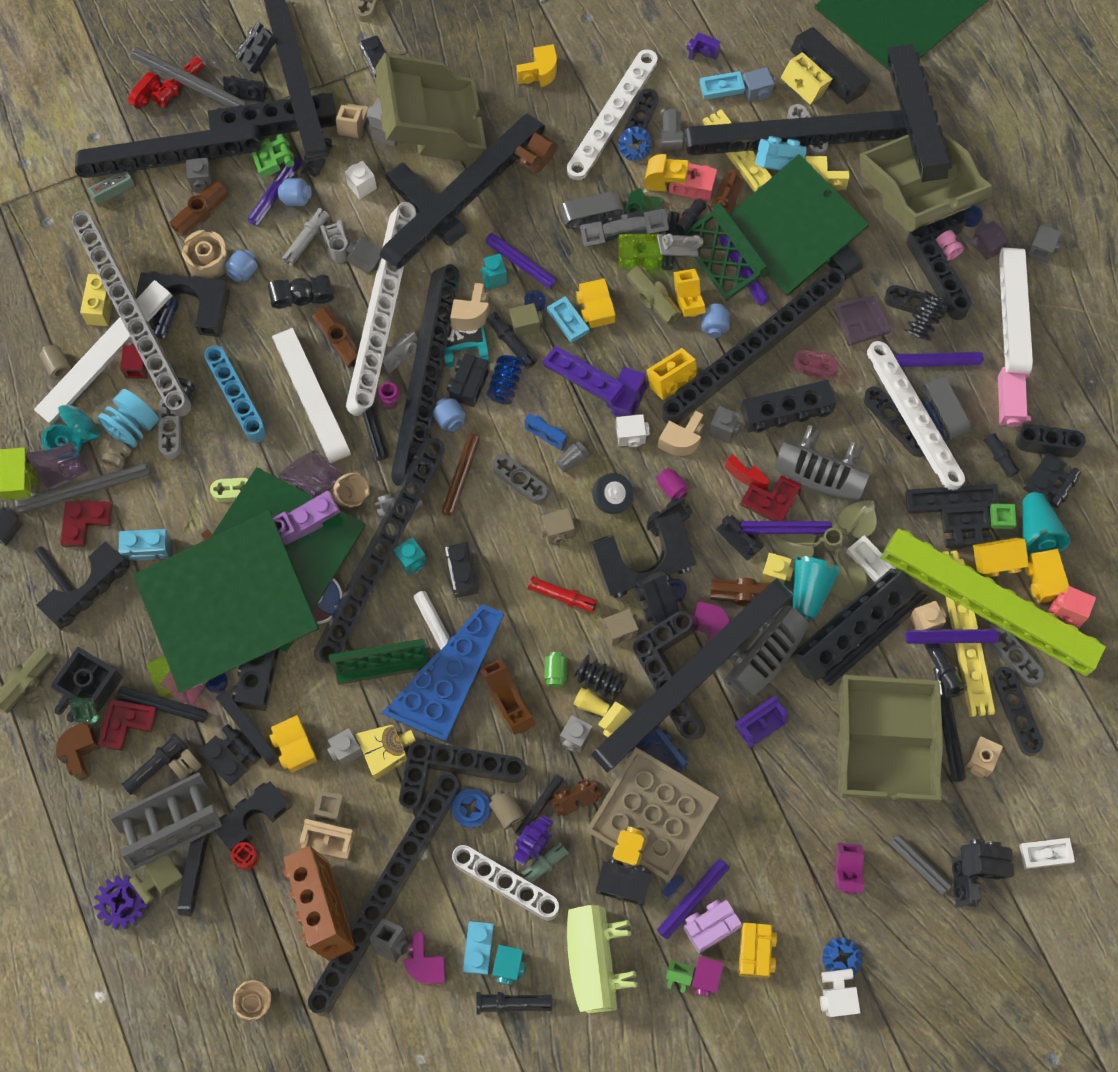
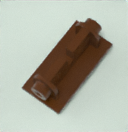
M732 169L729 173H725L710 208L720 202L728 214L731 213L745 182V179L740 178L739 170Z
M584 779L576 783V787L571 790L562 789L554 793V797L550 799V802L553 805H558L554 807L557 816L562 815L564 817L578 810L575 803L577 800L580 801L582 807L597 802L598 798L602 796L599 789H594L593 787L598 786V784L593 779L590 781L589 779Z

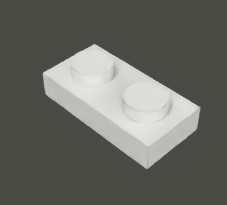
M865 535L846 551L874 582L889 569H896L880 559L882 553Z
M1070 838L1022 843L1019 845L1024 870L1073 864L1075 862Z

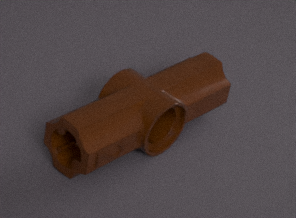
M214 181L200 195H194L189 198L188 206L169 222L170 226L179 236L186 235L199 222H205L209 219L210 212L229 195L228 191L221 183Z
M322 306L318 308L312 315V319L328 339L330 347L335 349L348 368H354L359 349L347 334L346 328L339 323L329 307ZM335 335H342L340 339H333Z
M712 578L710 600L733 601L737 605L747 606L770 583L757 582L752 578H738L736 580Z

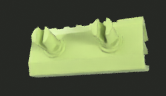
M588 905L568 911L567 942L569 967L575 998L580 1012L597 1013L617 1010L616 990L636 988L638 984L637 982L625 981L636 977L635 971L614 974L612 969L609 941L611 938L631 936L630 931L619 930L630 926L629 920L607 923L605 908L599 905Z

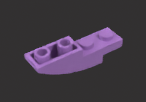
M326 491L290 513L284 511L274 517L284 545L323 527L322 523L340 513L331 493Z

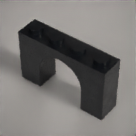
M154 271L140 273L135 295L136 299L154 280L170 292L172 297L180 294L192 295L199 300L195 323L199 335L221 337L230 294L226 281L220 278L184 277L174 273L165 275ZM162 307L148 321L152 330L158 325L157 321Z
M673 511L653 519L661 542V554L658 561L651 568L644 571H633L624 564L613 535H607L588 542L607 595L614 596V598L627 594L626 590L634 587L635 589L638 588L635 582L637 579L648 576L658 570L663 571L668 579L670 578L669 574L675 572L683 574L691 571V566L696 565V561L679 512Z

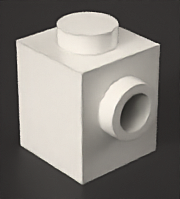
M363 161L351 165L345 171L347 184L359 200L377 189L375 176Z
M643 414L616 417L619 447H638L645 444L646 436L650 435L649 424L644 422Z

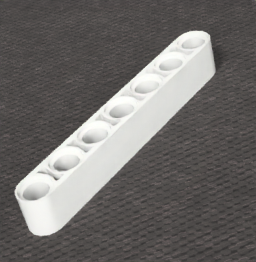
M1002 247L999 267L1006 373L1030 374L1033 358L1025 249Z
M293 328L273 335L272 338L330 464L350 456L351 453Z

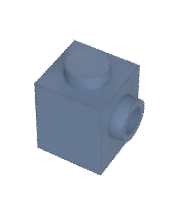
M767 67L743 74L744 92L748 102L759 99L764 100L772 96L773 87L776 86L773 74L770 75Z

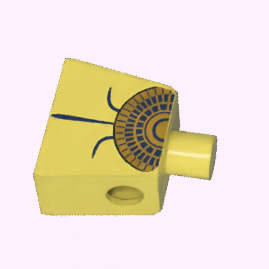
M394 725L355 734L374 780L381 778L407 760L404 748L416 741L411 730L397 735Z

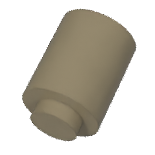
M52 344L43 347L39 357L52 379L63 378L71 370V367L58 345Z
M502 790L491 797L492 802L489 805L505 830L515 826L525 818L524 813L510 792L504 793Z

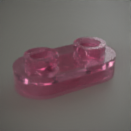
M809 350L797 352L793 360V366L797 372L820 378L833 377L838 368L837 360L833 356ZM801 362H806L808 365L803 366ZM826 366L829 370H823L822 367Z

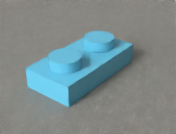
M740 71L703 77L699 81L704 100L743 94L745 91Z
M566 296L547 307L548 313L570 343L589 333L588 326Z
M469 921L463 973L488 975L494 924Z

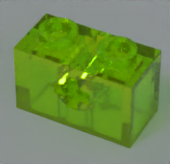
M619 234L618 268L633 269L637 265H642L646 269L661 268L662 255L657 238L658 234Z

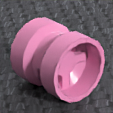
M952 230L944 232L936 239L948 261L959 256L964 250L961 242L956 241V235Z

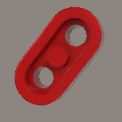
M152 71L147 72L131 90L128 96V104L136 109L144 107L151 97V93L160 89V76Z

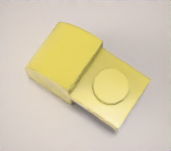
M827 156L805 157V160L835 191L846 190L849 181V171H828Z

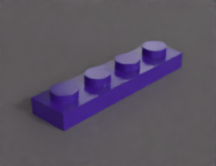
M557 346L552 349L542 362L544 367L610 405H613L626 389L623 383Z

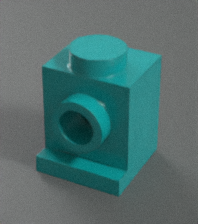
M501 254L484 258V267H481V274L487 290L507 285V271Z

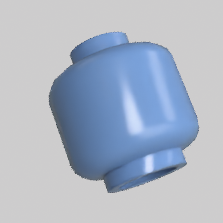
M302 178L285 179L278 188L279 199L286 206H304L312 195L311 187Z
M249 250L234 251L225 263L226 274L236 282L248 281L258 268V264L255 261L256 256Z
M710 304L705 308L706 313L702 314L701 328L709 337L719 338L727 333L730 328V313L721 304Z
M443 398L435 404L433 417L442 430L454 432L464 425L466 414L456 399Z

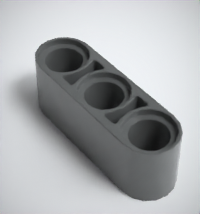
M617 191L570 200L560 206L567 229L580 228V222L625 213L619 192Z
M942 376L923 383V395L926 401L932 404L934 408L932 411L936 412L943 426L942 430H945L948 435L947 440L971 432L970 422L947 378Z

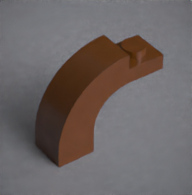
M498 659L480 668L479 670L490 695L511 734L516 735L527 732L530 727L536 725L532 715L522 702L502 660Z

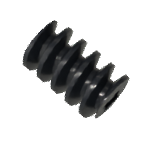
M925 290L924 292L929 297H921L920 300L924 303V306H916L920 314L912 313L916 321H908L911 330L904 329V331L919 339L930 340L931 337L927 332L935 331L931 324H939L936 316H943L944 313L940 308L947 309L948 305L942 298Z
M587 654L580 663L574 677L578 675L577 681L579 683L586 680L587 688L594 684L595 692H599L603 688L602 696L606 697L611 693L610 700L612 702L615 701L623 690L627 679L625 681L622 680V672L614 676L615 668L607 672L606 663L598 667L599 659L597 658L590 663V654Z

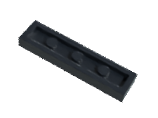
M997 484L961 486L953 491L952 489L948 490V487L908 489L905 492L908 514L941 512L942 509L988 506V509H990L991 504H1000Z

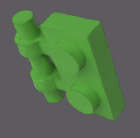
M279 134L277 140L273 142L269 138L262 140L260 150L252 153L261 178L281 170L279 164L283 162L287 167L294 165L293 152L289 150V141L283 134Z

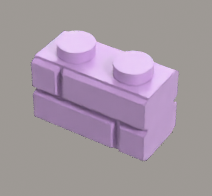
M718 899L706 907L708 911L704 914L699 915L696 912L685 919L687 924L684 925L683 929L699 954L742 927V923L727 900L721 903Z

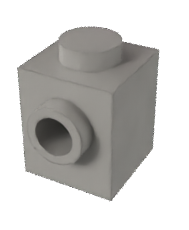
M571 715L560 734L562 746L572 752L577 751L581 753L592 735L593 726Z
M349 728L328 739L331 747L327 750L333 761L339 760L342 767L363 756Z

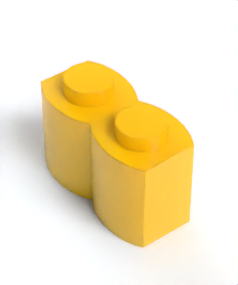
M605 279L579 284V291H576L578 304L583 305L584 310H581L582 318L585 323L588 322L589 328L615 323V311Z
M298 715L271 727L273 734L269 736L274 747L280 748L282 755L278 757L283 769L288 768L293 773L318 761Z

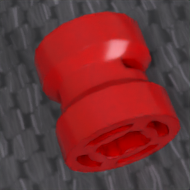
M247 842L238 843L231 852L232 861L242 870H252L259 863L258 851Z

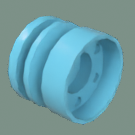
M122 389L113 399V403L118 410L107 406L105 408L107 415L100 413L97 419L115 440L123 442L134 449L137 446L135 438L137 440L143 439V435L138 428L150 431L159 421V418L139 397L126 389Z

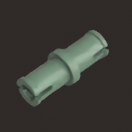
M558 842L543 856L540 854L537 857L538 860L521 873L528 882L533 884L546 871L550 872L553 870L552 866L569 853Z

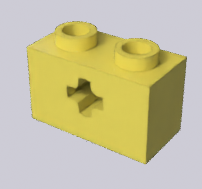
M803 52L789 61L781 76V79L810 105L824 95L832 81V78Z
M88 274L80 313L87 325L109 326L113 302L99 275Z

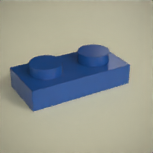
M530 413L524 419L525 429L561 451L567 445V435L559 427H552L542 417L534 416Z

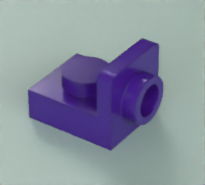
M698 32L695 39L691 38L688 43V59L693 60L696 53L699 52L705 57L716 60L720 52L721 41Z

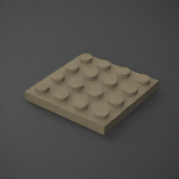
M635 747L586 831L613 848L619 845L617 840L620 831H627L628 826L643 831L642 836L645 837L647 842L644 851H641L643 855L640 864L670 882L720 797Z

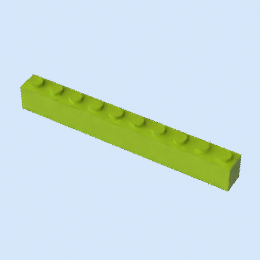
M898 528L880 557L883 561L904 571V573L1012 633L1014 636L1084 676H1087L1096 669L1106 648L1096 638L1081 633L1075 626L1060 621L1057 616L1039 609L1033 602L1023 600L1016 596V593L1012 590L1002 588L991 578L981 576L970 566L960 564L952 556L939 552L931 544L918 540L908 531Z

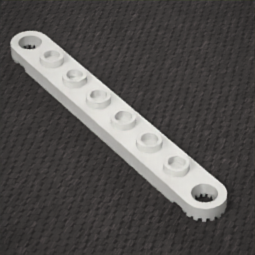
M642 50L634 59L567 165L569 178L576 181L585 179L590 169L596 163L657 65V55L652 50ZM649 57L652 62L644 63L641 59ZM578 165L583 169L580 173L572 171V168L578 167Z
M881 341L873 342L867 350V356L873 362L874 369L935 474H938L942 482L941 484L945 485V488L948 487V490H957L965 481L962 470L888 345ZM878 349L879 351L880 349L883 355H878L875 350ZM951 474V476L954 475L953 477L956 476L955 479H957V482L951 481L948 475Z

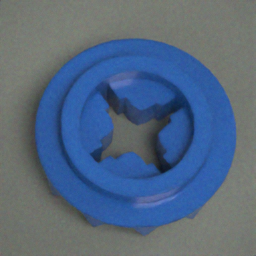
M630 127L619 138V150L628 160H642L651 151V136L641 127ZM632 135L636 140H644L639 145V153L635 147L627 148V146L633 143Z
M466 789L454 798L452 814L455 820L463 827L475 828L483 824L489 817L490 802L483 792L476 789ZM475 799V808L480 812H472L467 817L468 811L464 806H470Z
M846 938L833 939L825 946L822 953L823 965L828 972L852 969L853 975H855L863 961L861 950L854 941ZM839 950L843 954H852L846 960V965L842 961L833 962L839 956Z

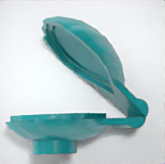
M61 405L58 407L62 420L67 425H51L43 431L41 441L43 448L50 455L65 459L74 457L79 453L82 444L98 439L101 431L93 419L81 409L71 405Z

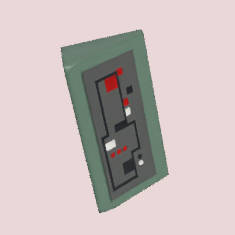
M128 172L117 173L87 189L98 206L135 187Z

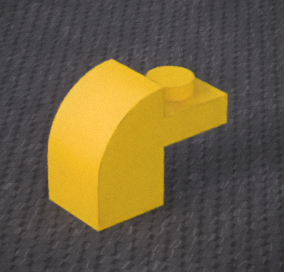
M554 44L533 48L534 62L516 65L518 84H529L539 81L540 87H544L554 80L557 73V56Z
M666 154L651 157L648 161L644 180L646 190L667 192L669 182L686 183L689 169L688 160L667 159Z
M689 269L674 272L678 308L684 317H695L706 313L705 304L700 294V279L696 270Z

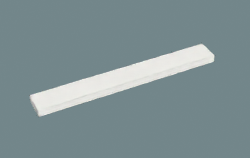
M154 280L136 300L147 321H149L172 295ZM134 310L129 311L127 316L131 315ZM121 318L106 331L36 406L34 410L48 423L53 425L61 416L58 407L61 405H71L120 353L123 345H127L132 340Z

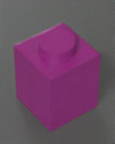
M699 956L690 989L696 990V995L710 998V994L715 995L724 963Z

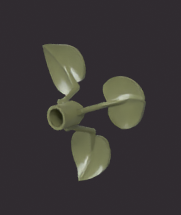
M865 500L844 508L839 514L838 525L846 531L829 528L824 533V537H821L817 542H815L816 534L775 535L776 544L782 553L792 560H795L796 556H799L800 559L802 556L813 557V547H818L822 543L825 544L827 549L836 551L841 568L831 591L837 597L852 602L866 590L867 576L864 569L858 563H850L844 566L840 548L843 545V535L847 536L851 533L857 539L864 535L869 537L875 531L877 524L875 503L873 500Z

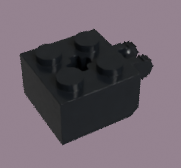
M77 647L52 682L51 688L63 696L56 705L54 713L62 715L69 704L73 702L74 705L67 714L66 719L70 723L74 722L82 712L79 701L81 700L84 707H88V701H90V709L93 711V715L97 716L123 676L117 669Z

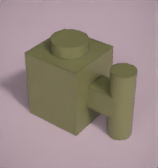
M167 854L146 864L143 877L146 879L142 882L138 875L133 876L129 880L145 904H149L154 900L150 891L153 890L158 898L161 899L181 886L182 875Z

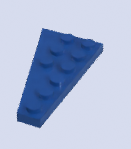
M482 604L463 624L464 626L455 636L449 639L441 651L435 654L413 678L412 682L396 696V699L381 714L443 742H447L502 622L504 613Z

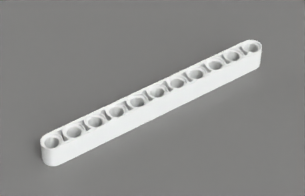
M402 202L391 213L383 246L415 217L416 211L412 204ZM381 257L346 403L347 410L356 416L363 414L372 406L404 268L403 266L400 269H396Z

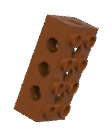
M310 845L284 857L286 867L283 868V871L292 887L290 896L298 908L296 917L300 925L303 926L305 933L302 937L306 947L311 948L328 961L355 949L356 947L330 862Z

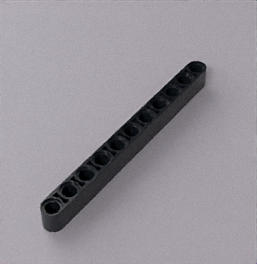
M264 0L272 33L277 38L275 44L306 160L309 162L327 158L328 153L286 1Z
M901 110L693 126L685 129L683 132L686 151L689 155L758 150L760 140H768L769 136L781 138V142L794 139L800 141L802 146H816L825 143L829 145L891 140L908 135Z
M529 113L522 116L394 235L381 249L380 257L396 269L402 268L520 156L515 154L518 146L527 147L534 132L543 134L545 125Z
M453 264L445 265L433 271L431 275L391 472L392 481L396 486H400L420 445L427 441L429 437L450 330V317L460 279L459 270ZM419 463L417 467L418 472L420 474L422 472L423 464Z
M837 268L828 270L666 400L663 405V421L666 424L669 421L679 424L841 292L844 284L845 274L843 271ZM798 306H804L806 309H800ZM782 319H789L791 322H785ZM766 332H773L774 335H769ZM755 344L758 348H752L750 345ZM739 357L742 361H736L734 358ZM723 370L726 374H719L717 371ZM706 383L709 384L710 387L705 388L702 387L701 384ZM689 396L694 398V400L687 401L684 398ZM669 410H675V411H677L678 413H677V414H670V413H668V411H669Z
M431 438L420 445L314 649V657L317 661L330 663L329 658L324 659L321 654L325 646L331 649V654L341 653L444 454L445 445L440 439ZM429 444H433L435 446V455L429 453ZM419 463L423 464L426 468L424 475L418 472L417 467ZM409 483L413 484L416 488L414 495L409 494L407 491ZM399 503L405 507L404 515H400L397 512L396 507ZM388 523L392 524L395 528V533L392 536L386 531ZM378 543L383 545L385 550L382 556H379L375 551ZM367 564H371L374 568L372 576H368L365 573V566ZM357 584L363 587L364 592L361 597L356 596L354 593V587ZM346 605H350L353 609V613L349 618L343 613ZM336 625L342 629V635L338 639L332 634V630Z
M778 578L773 580L591 754V757L607 773L610 772L780 610L794 594Z
M443 774L438 778L350 926L353 941L354 934L357 931L364 930L366 932V938L362 942L354 941L356 948L349 951L353 954L351 963L347 965L342 964V955L330 960L307 1000L308 1007L313 1013L320 1016L326 1015L334 1007L371 944L369 938L382 918L385 919L450 810L454 798L459 794L460 786L454 775ZM452 782L455 786L452 791L446 792L442 790L443 784ZM433 803H441L442 809L439 812L433 813L430 811V806ZM423 823L430 825L427 833L420 834L417 832L419 825ZM410 844L417 846V852L413 855L405 854V848ZM401 865L405 868L403 875L399 877L392 875V871L396 866ZM384 887L392 889V893L388 898H381L379 896L380 890ZM373 908L378 909V917L375 920H368L367 912ZM333 974H338L340 977L339 984L335 987H329L328 978ZM320 996H324L326 998V1006L321 1010H317L314 1006L315 1000Z

